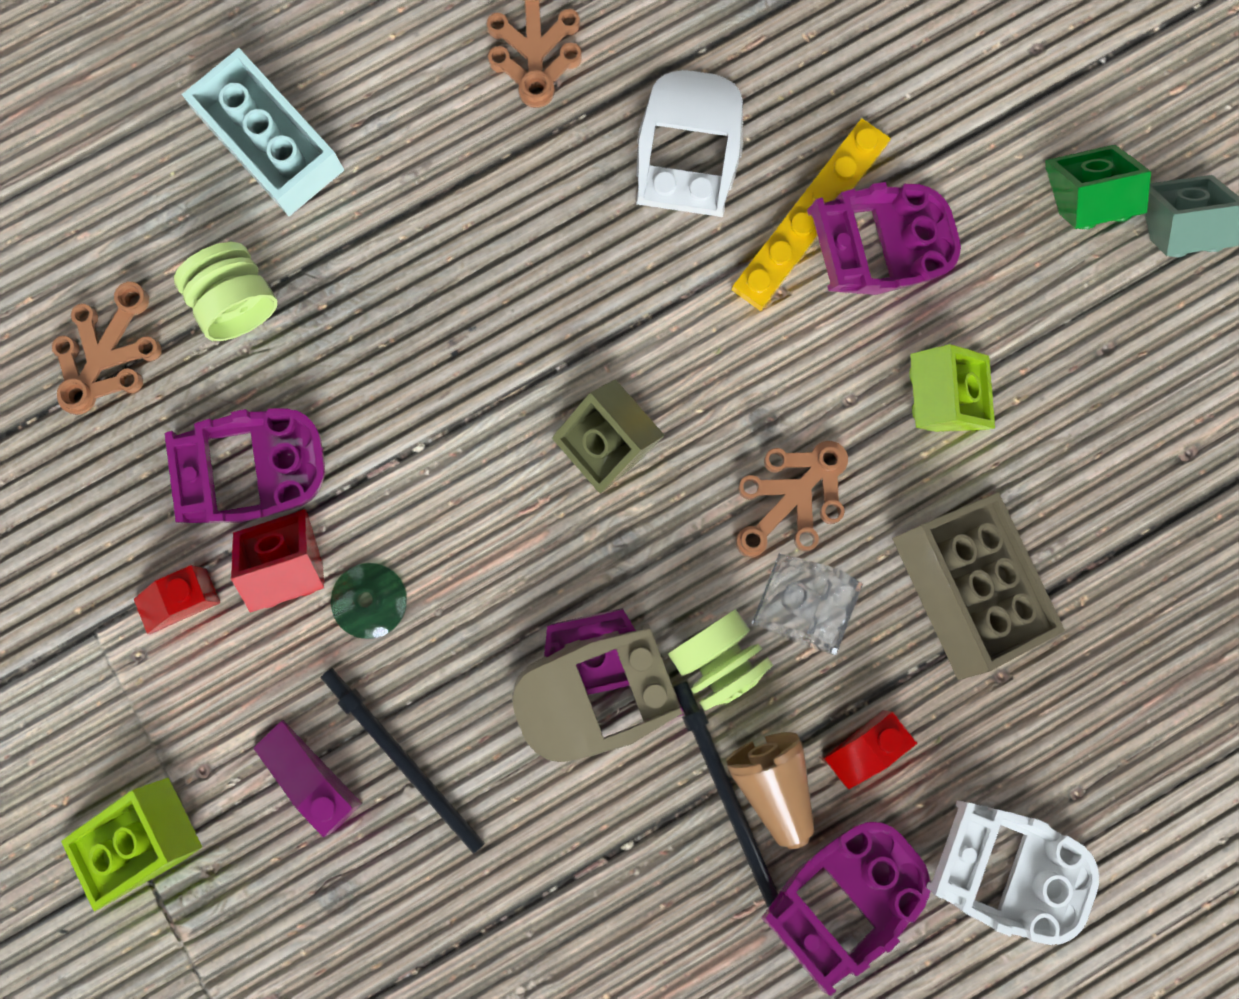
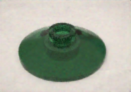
M376 563L359 564L345 571L335 583L331 594V610L337 624L348 634L362 639L379 638L393 631L403 619L407 608V592L400 577L390 568ZM364 593H370L373 598L371 605L368 607H363L360 604V598Z

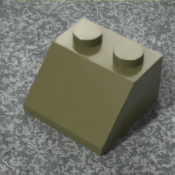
M615 379L590 392L554 434L552 439L601 494L641 461L665 435Z

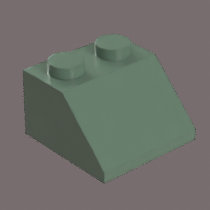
M1206 175L1150 183L1147 213H1145L1149 237L1166 256L1183 257L1187 253L1219 252L1223 248L1239 246V196L1215 176Z

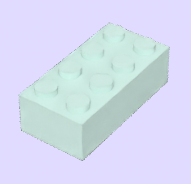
M240 48L236 49L181 94L198 117L288 216L292 215L344 171L335 152Z

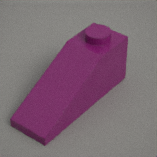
M281 720L253 748L294 807L323 838L335 832L363 804L284 720Z

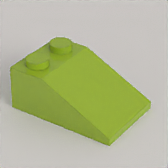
M169 777L131 790L61 840L94 912L174 867L203 848Z

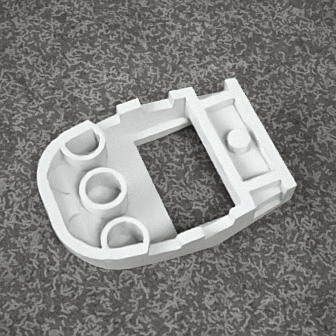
M688 70L667 73L656 81L652 88L637 139L638 193L636 204L723 217L725 201L729 190L732 188L743 149L742 96L734 83L719 75ZM655 126L728 136L722 176L650 166Z
M957 801L955 806L958 807V811L933 881L932 883L928 882L926 888L937 897L947 900L971 917L987 924L995 931L1010 937L1011 934L1026 937L1033 942L1048 945L1063 944L1076 937L1087 923L1099 886L1098 867L1092 854L1079 842L1069 836L1060 834L1050 828L1049 824L1038 819ZM1002 825L1022 833L1023 837L998 909L976 901L975 897L999 828Z

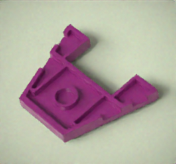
M623 608L548 624L544 657H549L565 648L566 644L579 639L583 641L602 636L601 634L615 631L622 634L636 631ZM616 649L576 664L588 695L630 686Z

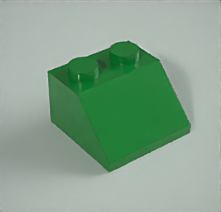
M1116 144L1045 161V168L1059 215L1075 229H1091L1097 224L1110 221H1127L1132 216L1147 213L1151 171Z

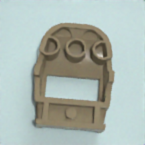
M649 624L642 625V630L622 634L615 631L583 641L579 639L566 644L565 648L549 657L545 656L537 660L521 672L513 688V709L524 739L538 755L555 762H568L631 745L683 714ZM616 649L641 713L643 723L603 737L576 664Z

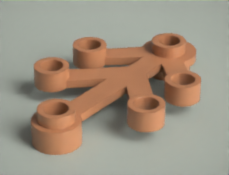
M523 0L526 11L527 38L508 23L507 17L502 13L491 14L487 19V28L491 37L495 39L503 38L528 60V72L510 59L508 50L501 46H496L489 51L488 60L492 70L495 72H505L519 84V96L523 103L533 108H540L549 104L553 99L555 93L553 83L568 68H576L582 61L580 47L572 42L566 43L560 49V56L543 71L542 59L565 35H574L579 31L580 18L575 10L565 9L559 14L558 21L541 37V0ZM566 19H573L575 21L570 26L565 25L563 22ZM495 23L504 24L501 29L492 28ZM569 52L577 54L574 59H567L565 57ZM497 56L506 58L502 63L493 61ZM538 87L541 88L543 92L540 94H532L531 90L533 88Z
M124 282L115 290L114 301L119 308L100 341H98L95 325L98 321L97 312L87 304H78L72 309L71 319L77 324L87 361L81 373H79L75 361L80 350L78 343L68 336H59L53 341L52 351L58 356L64 382L57 389V400L64 411L74 415H81L91 410L96 399L122 390L127 393L138 392L143 386V378L132 369L121 370L117 377L95 381L104 369L140 358L146 361H154L161 355V345L148 336L141 337L134 344L115 349L133 316L142 313L149 304L148 293L137 283ZM134 296H140L139 301L131 306V299ZM89 311L87 320L81 322V314ZM65 343H70L69 351L62 354V346ZM152 343L153 350L149 354H144V347ZM133 375L134 383L126 387V378ZM82 391L83 396L81 400L75 403V394Z
M823 441L816 445L812 452L786 453L780 448H773L768 451L764 458V465L767 470L777 473L785 467L810 468L801 479L760 480L756 476L748 475L741 480L738 490L745 499L752 500L758 496L785 495L756 526L745 527L739 532L736 538V547L743 556L750 558L759 556L767 547V536L795 506L797 509L795 546L804 552L814 549L819 542V536L813 529L811 489L821 479L824 504L820 508L821 519L827 524H835L843 518L845 510L839 502L838 476L845 471L848 465V455L844 447L834 441ZM825 453H831L835 456L836 463L834 465H827L823 461ZM773 454L781 456L783 460L782 465L779 467L771 465L769 457ZM747 481L754 482L757 485V492L754 494L746 493L743 488L744 483ZM831 505L837 508L838 517L836 519H831L826 515L825 510L827 506ZM802 533H809L812 536L813 543L811 546L801 544L800 535ZM747 535H756L759 538V545L755 548L749 547L745 541Z

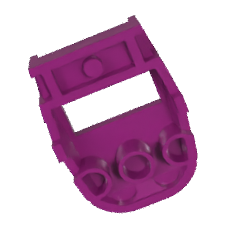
M886 182L873 183L866 189L858 191L851 189L841 192L835 200L824 203L823 197L818 198L807 210L808 215L813 216L830 284L827 285L828 291L878 295L903 289L946 274L955 267L960 257L961 243L950 206L937 191L921 184L904 183L901 187H887ZM872 211L889 278H871L854 213Z
M270 408L267 411L249 412L247 409L231 411L229 416L215 420L209 418L194 423V430L179 435L173 431L164 433L175 522L244 523L285 512L310 502L319 492L324 480L325 460L320 434L313 422L306 415L296 410ZM251 433L260 504L218 511L209 439Z
M866 822L845 831L797 868L761 919L769 925L819 985L818 987L821 991L831 996L837 992L833 987L835 984L849 974L857 977L870 967L869 964L884 952L890 953L901 942L898 937L910 922L914 923L927 904L930 890L926 887L928 882H930V875L922 858L897 830L883 823ZM822 867L874 927L849 954H847L796 893Z

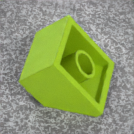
M952 344L910 354L911 367L909 377L913 384L914 397L912 415L916 428L934 432L995 429L990 359L988 355Z

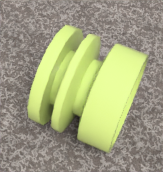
M238 242L218 243L200 250L181 264L174 275L176 288L183 294L185 303L193 308V317L204 336L211 341H224L246 334L263 324L277 308V298L266 280L258 275V267L251 260V255L247 248Z
M736 609L668 653L681 675L689 674L698 669L703 675L690 688L693 694L707 686H710L712 689L710 694L699 701L705 711L720 704H727L754 687L765 672L773 666L768 657L753 665L748 660L762 649L760 644L752 645L743 650L738 645L749 633L750 629Z

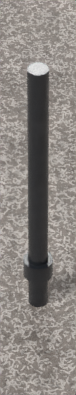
M333 668L326 671L320 678L340 700L337 703L347 716L350 714L354 716L467 848L475 854L485 842L364 705L365 699L357 689L351 690Z
M682 682L673 688L685 714L682 717L687 731H692L765 904L769 907L778 895L777 889L706 724L709 721L704 709H699L688 682Z

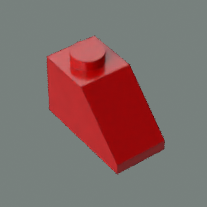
M194 565L187 566L155 580L134 598L147 634L157 632L220 604L208 570Z
M882 710L823 759L849 790L887 769L918 743L892 711Z

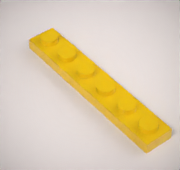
M861 118L734 283L732 291L756 309L762 311L818 237L813 216L807 213L808 208L818 198L823 197V201L826 203L835 200L841 192L855 189L888 146L891 138Z

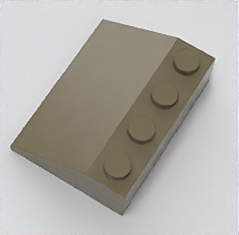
M999 492L892 538L958 680L990 672L1065 632Z

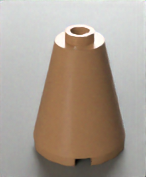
M783 732L765 736L766 744L755 748L753 741L730 754L726 760L728 771L777 844L787 846L788 849H798L808 844L809 838L814 833L804 747L796 733Z

